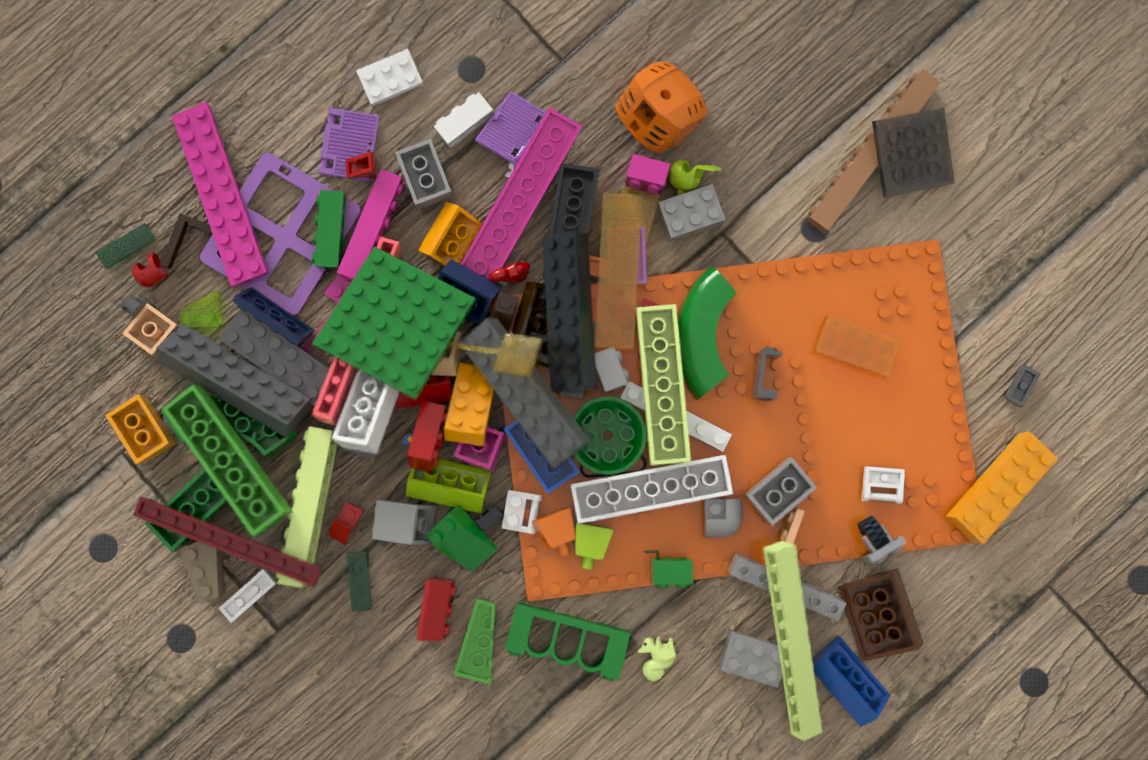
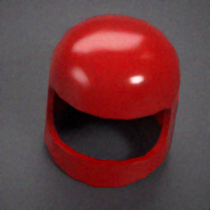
M155 252L148 255L149 265L147 267L139 262L133 266V277L143 287H152L168 277L166 268L160 265L161 261Z

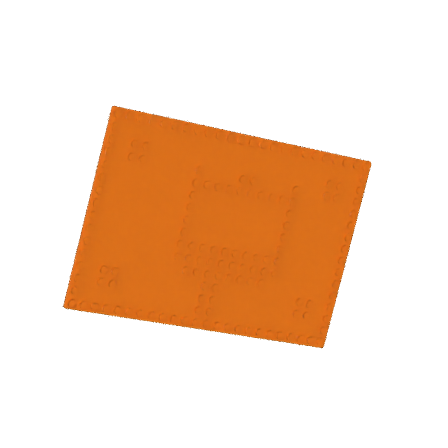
M929 240L715 268L737 292L723 309L716 330L718 354L729 375L698 400L692 395L683 378L686 411L732 434L724 451L721 452L688 434L691 461L726 455L733 494L709 499H742V526L737 533L730 537L704 538V499L584 522L583 524L613 529L603 560L594 559L592 570L581 568L583 556L575 555L576 539L567 542L571 553L560 557L556 547L547 549L544 546L537 532L536 534L519 532L527 599L529 601H538L652 586L653 584L650 581V558L689 557L693 560V580L730 575L727 569L735 552L766 565L764 547L782 541L780 536L783 529L787 528L788 522H786L788 513L773 526L768 525L744 494L788 457H792L817 486L811 494L794 507L805 511L793 543L797 550L798 566L855 559L867 555L869 551L861 539L863 536L860 534L857 524L869 516L875 517L880 526L883 525L892 539L899 536L904 537L907 543L902 545L904 549L898 553L972 543L945 517L975 484L977 478L939 241ZM706 270L647 277V285L608 286V282L591 284L593 322H596L594 333L595 353L614 347L615 351L619 350L623 360L620 364L622 369L626 368L629 381L643 388L640 359H637L639 346L637 326L624 333L605 303V299L621 290L635 314L636 308L642 307L643 298L661 306L676 304V310L679 315L686 295ZM520 293V294H512V295H514V296H518L519 301H518V305H517V308H516V312H515V316H514V319H513V323H512V326H511V330H510V334H509L510 336H511V332H512V329H513V325H514V322H515V319H516V315H517V312H518V309H519V305H520V302H521V298H522L523 293ZM494 304V307H493V309H492V311H491V315H492V316H493L495 304ZM765 347L777 348L778 352H782V356L776 360L766 359L762 389L778 391L777 399L773 401L752 399L756 354L765 349ZM532 364L551 388L550 369ZM596 372L597 390L584 391L583 400L560 396V393H555V395L571 416L574 417L576 412L585 403L599 397H615L620 399L626 387L604 394ZM503 402L505 426L507 427L517 419ZM633 406L640 413L646 427L645 411ZM606 430L602 433L604 441L612 440L613 434L611 431ZM507 435L513 490L543 496L542 501L539 503L537 519L563 508H570L576 535V522L578 520L571 484L612 476L588 478L580 472L547 494ZM646 437V444L644 451L642 453V456H644L647 462L645 470L679 464L668 463L650 465L648 441ZM573 456L571 459L580 471V463ZM639 458L632 467L625 471L642 469L644 466L642 458ZM583 466V472H584L585 474H587V475L598 474V473H595V472H592V471L586 469V468ZM864 466L905 469L902 504L877 500L862 501ZM871 486L870 492L895 494L896 488ZM530 499L526 500L522 526H528L532 504Z

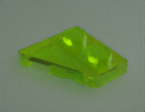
M215 290L181 308V324L191 329L221 328V291Z

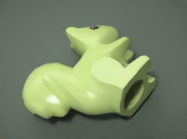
M647 637L643 641L642 647L638 650V653H651L652 659L646 661L642 667L645 678L650 681L661 679L665 674L664 669L670 667L675 659H677L673 638H670L668 643L662 644L660 637H657L655 644L651 637Z

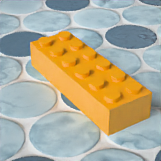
M1031 432L1019 433L945 517L972 543L984 544L1058 458Z

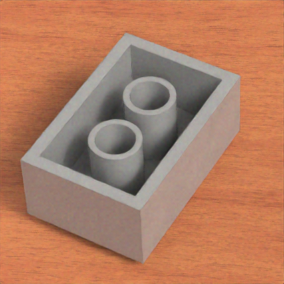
M431 139L395 152L418 210L453 197Z
M713 184L658 202L657 209L669 242L722 225L725 221Z
M788 457L748 490L744 496L768 525L773 526L811 494L817 486L792 457Z
M728 630L718 665L720 670L778 687L782 675L778 644L735 630Z

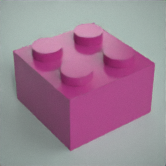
M632 154L625 185L634 191L641 189L647 191L646 193L649 195H661L670 164Z
M488 427L484 446L459 442L454 457L459 461L493 473L505 443L506 435L503 432Z

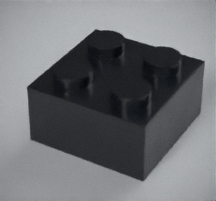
M491 506L487 510L488 513L486 515L482 514L477 518L479 520L477 523L484 531L504 516V513L498 506Z

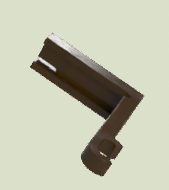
M179 214L160 265L172 269L189 225L195 229L213 234L210 225Z

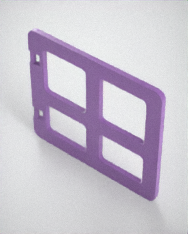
M264 153L240 189V193L252 226L274 238L275 243L264 259L269 274L242 284V286L247 289L253 287L292 315H297L301 312L326 269H318L313 263L292 298L281 294L268 286L267 283L288 249H292L312 261V254L316 252V248L300 239L297 233L315 206L320 190H334L275 155ZM282 166L291 171L288 176L280 172ZM269 172L275 173L305 192L284 227L278 226L248 207ZM347 198L343 241L361 213L360 207ZM212 234L200 254V259L204 264L227 277Z

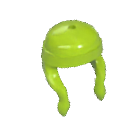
M680 159L672 164L669 181L673 187L678 189V195L686 193L687 190H694L698 187L704 170L715 172V170L721 171V168L715 165H696L690 170L688 161Z

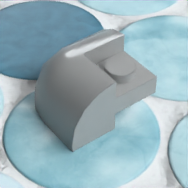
M704 499V538H725L738 532L743 520L742 499Z

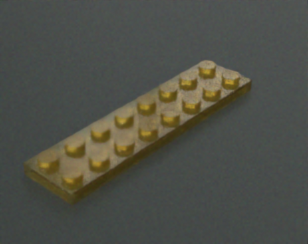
M603 193L595 348L614 347L615 349L634 350L642 195Z

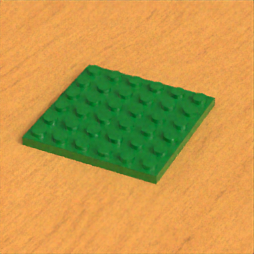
M374 246L312 344L416 400L476 302V299Z

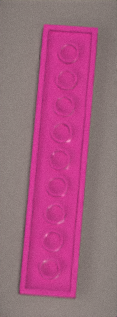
M205 102L173 115L172 118L231 287L235 288L269 274L210 105Z
M548 108L460 263L461 265L488 280L489 275L494 270L504 267L583 126L552 108Z

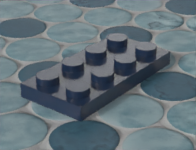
M253 287L236 294L232 300L237 304L238 308L252 314L257 321L268 325L273 332L281 334L291 344L298 346L311 337L315 331Z

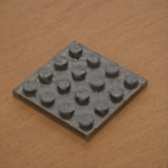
M944 108L872 121L883 198L955 184Z

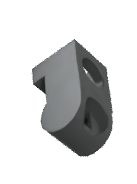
M132 295L127 296L121 303V309L134 318L147 303L153 308L156 306L142 296L135 298Z

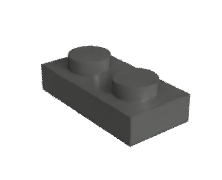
M1021 365L1004 399L1020 408L1024 407L1041 373L1026 365Z

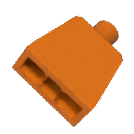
M563 508L531 521L547 549L556 547L560 557L571 553L567 542L575 540L576 535L570 508Z

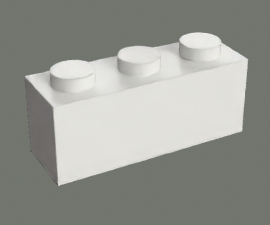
M478 92L476 95H470L463 105L454 107L451 110V114L446 118H440L434 128L448 148L451 149L489 120L494 112Z

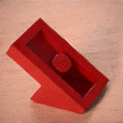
M348 501L345 502L337 519L333 520L328 536L346 545L364 510Z

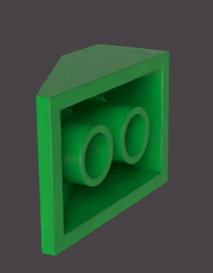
M460 505L449 512L425 535L437 550L471 572L498 549Z

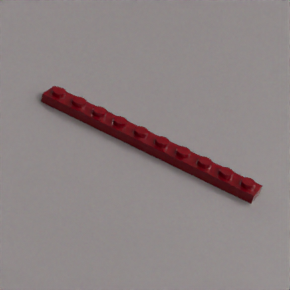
M145 497L139 498L133 513L135 517L311 587L316 586L322 570L320 566Z

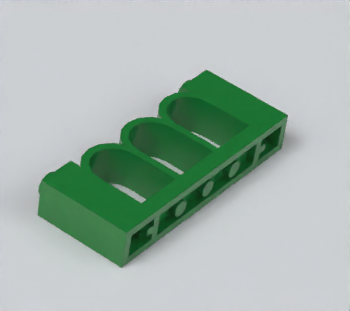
M517 602L505 650L513 656L524 655L526 650L534 658H543L551 653L552 658L561 665H570L578 661L583 670L588 672L599 671L603 679L614 681V679L619 680L631 633L621 628ZM534 616L556 622L551 643L543 651L532 649L528 642ZM560 623L582 629L577 651L569 658L558 656L554 649ZM587 630L608 636L604 656L595 665H588L581 658Z

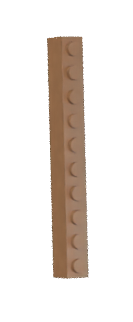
M922 69L919 74L914 73L908 81L910 86L900 91L897 95L899 98L897 103L892 102L886 110L887 116L885 118L881 117L875 124V127H877L875 132L870 131L863 140L866 142L863 147L859 146L852 154L855 157L852 162L847 161L841 169L843 171L840 177L836 175L830 183L833 187L829 192L825 190L819 198L820 204L818 206L814 205L807 213L810 216L807 222L823 234L829 231L941 82Z

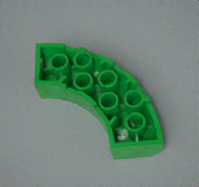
M712 266L697 279L689 290L677 319L683 378L696 400L700 399L729 375L718 354L716 330L723 309L737 292L722 274Z
M210 395L238 436L248 440L260 450L263 456L269 459L291 444L298 436L296 431L293 430L286 438L215 395ZM161 411L180 441L187 445L165 412Z

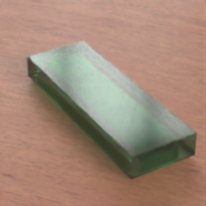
M144 223L100 249L96 254L103 266L109 269L156 241V238L149 226Z
M368 551L349 552L347 555L352 611L371 610L372 599Z

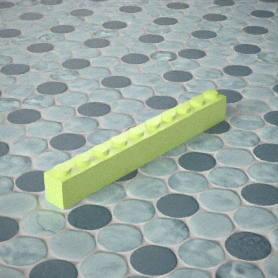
M781 541L764 547V555L791 735L805 741L822 733V721L819 713V701L817 699L814 666L811 658V645L808 637L797 550L795 544Z

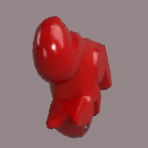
M518 261L515 264L505 266V268L496 269L489 275V280L492 282H508L510 284L519 283L527 279L526 275L529 274L530 264Z

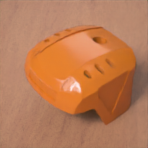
M665 61L655 62L637 73L615 105L619 118L630 133L643 146L656 153L677 147L708 115L703 96L695 84L679 68ZM631 94L635 100V103L632 101V98L630 96ZM625 98H627L631 109L628 108ZM644 102H646L651 107H646L639 110V108L643 105ZM621 103H622V106H623V108H624V110H625V112H626V115L623 113V110H622V108H621ZM655 125L668 134H663L660 131H658L655 128ZM650 131H652L654 134H656L657 136H659V137L662 138L663 140H659V139H657L656 137H654V136L650 133ZM645 137L649 138L658 145L655 146L646 140Z

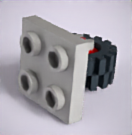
M869 516L857 524L859 532L863 536L861 539L869 551L867 555L861 557L865 564L877 565L887 559L885 555L889 554L890 556L904 549L902 545L907 543L903 536L892 539L883 525L880 526V523L873 516Z

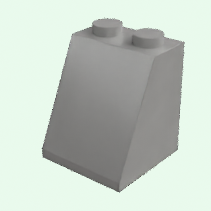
M377 500L374 509L375 518L372 527V539L409 545L432 544L425 535L435 526L437 506Z

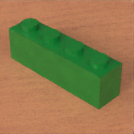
M320 190V195L317 196L319 214L315 216V225L318 228L317 233H314L316 252L312 254V263L318 269L338 270L341 264L347 198L344 191Z

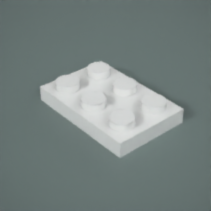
M408 49L356 70L372 106L424 85Z

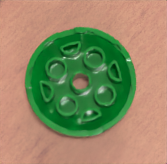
M599 397L585 403L574 415V420L591 440L589 444L574 455L577 461L586 469L604 475L617 474L632 467L642 455L647 437L645 423L640 413L626 401L615 397ZM604 431H611L613 434L611 441H604L602 439Z

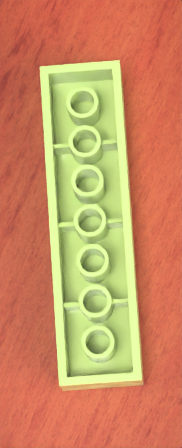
M676 304L636 308L650 465L691 462Z
M309 427L304 434L305 449H302L300 454V461H302L301 469H298L296 474L297 488L293 490L292 494L294 505L291 508L292 512L288 514L290 525L286 528L284 538L287 539L286 545L281 551L314 564L338 443L332 439L335 431ZM277 573L276 575L279 578L278 584L300 588L307 586Z

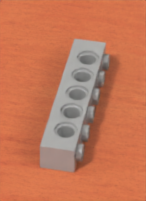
M735 552L727 569L730 575L770 592L766 565ZM800 580L804 606L839 621L846 602L841 597Z

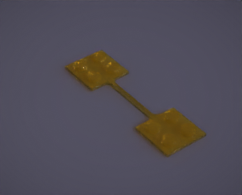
M505 334L501 347L498 349L452 342L449 346L497 354L494 371L531 377L542 339Z

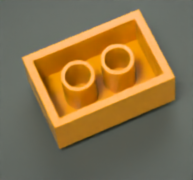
M138 394L105 415L135 464L144 465L177 444L146 395Z

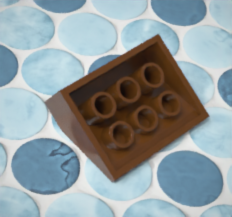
M898 568L838 586L840 596L846 602L845 610L863 661L915 651L921 648L924 642Z

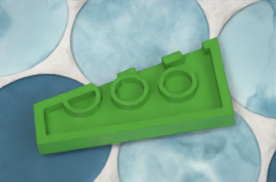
M476 598L453 675L491 685L495 603Z

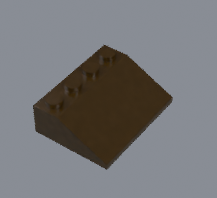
M526 282L511 337L532 364L550 369L545 285L538 282Z

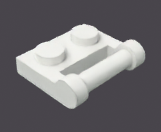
M864 466L862 501L877 500L902 504L905 469ZM871 486L896 488L895 494L870 492Z
M508 490L502 529L536 534L537 531L531 521L537 519L539 503L542 501L543 496ZM530 499L532 504L528 526H522L526 500Z

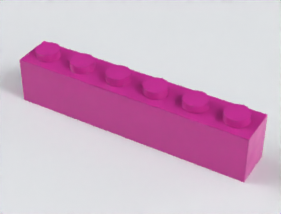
M380 169L337 271L340 278L352 282L374 246L377 247L380 237H384L382 235L384 229H388L391 222L389 217L392 212H395L398 205L396 200L399 195H402L405 188L401 176Z

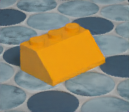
M446 202L418 251L443 267L451 259L460 264L483 223L460 206Z

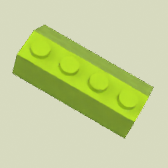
M439 459L438 466L433 468L432 473L411 469L407 480L406 496L455 508L460 505L464 510L482 513L492 472L470 465Z

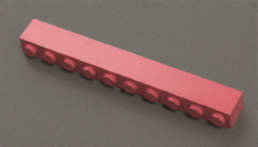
M380 237L377 248L399 259L402 253L399 242ZM336 357L333 359L313 411V416L318 421L334 426L337 425L357 372L356 368Z

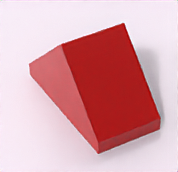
M374 152L346 159L347 178H377Z

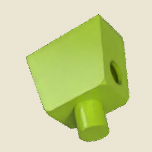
M576 522L575 555L583 556L581 568L592 570L594 559L603 560L613 529L583 523L578 524Z

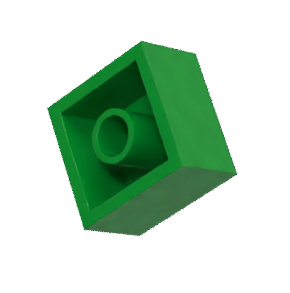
M689 557L650 558L651 583L656 588H668V585H675L676 588H688V584H693V560Z

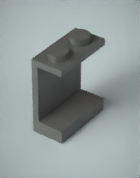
M765 347V349L756 354L752 399L763 401L777 399L778 391L762 389L766 359L776 360L782 356V352H778L777 348Z

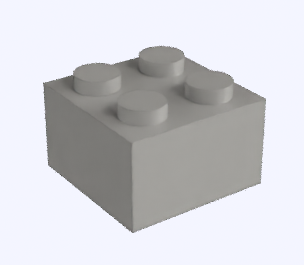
M614 347L595 353L596 372L604 394L626 387L627 381H629L626 368L622 369L620 364L623 361L620 351H615Z

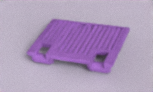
M510 91L475 141L516 166L540 122H535L538 116L543 119L546 112ZM515 149L518 150L516 156L511 155Z
M329 107L328 123H326L321 152L322 160L318 174L347 178L346 159L374 152L380 116ZM336 116L341 117L340 125L335 124ZM329 160H334L332 169L328 168ZM357 178L354 180L369 182L370 178Z

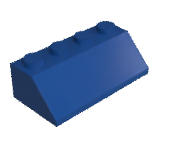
M837 636L815 655L812 660L813 671L861 727L878 719L891 695L842 638Z

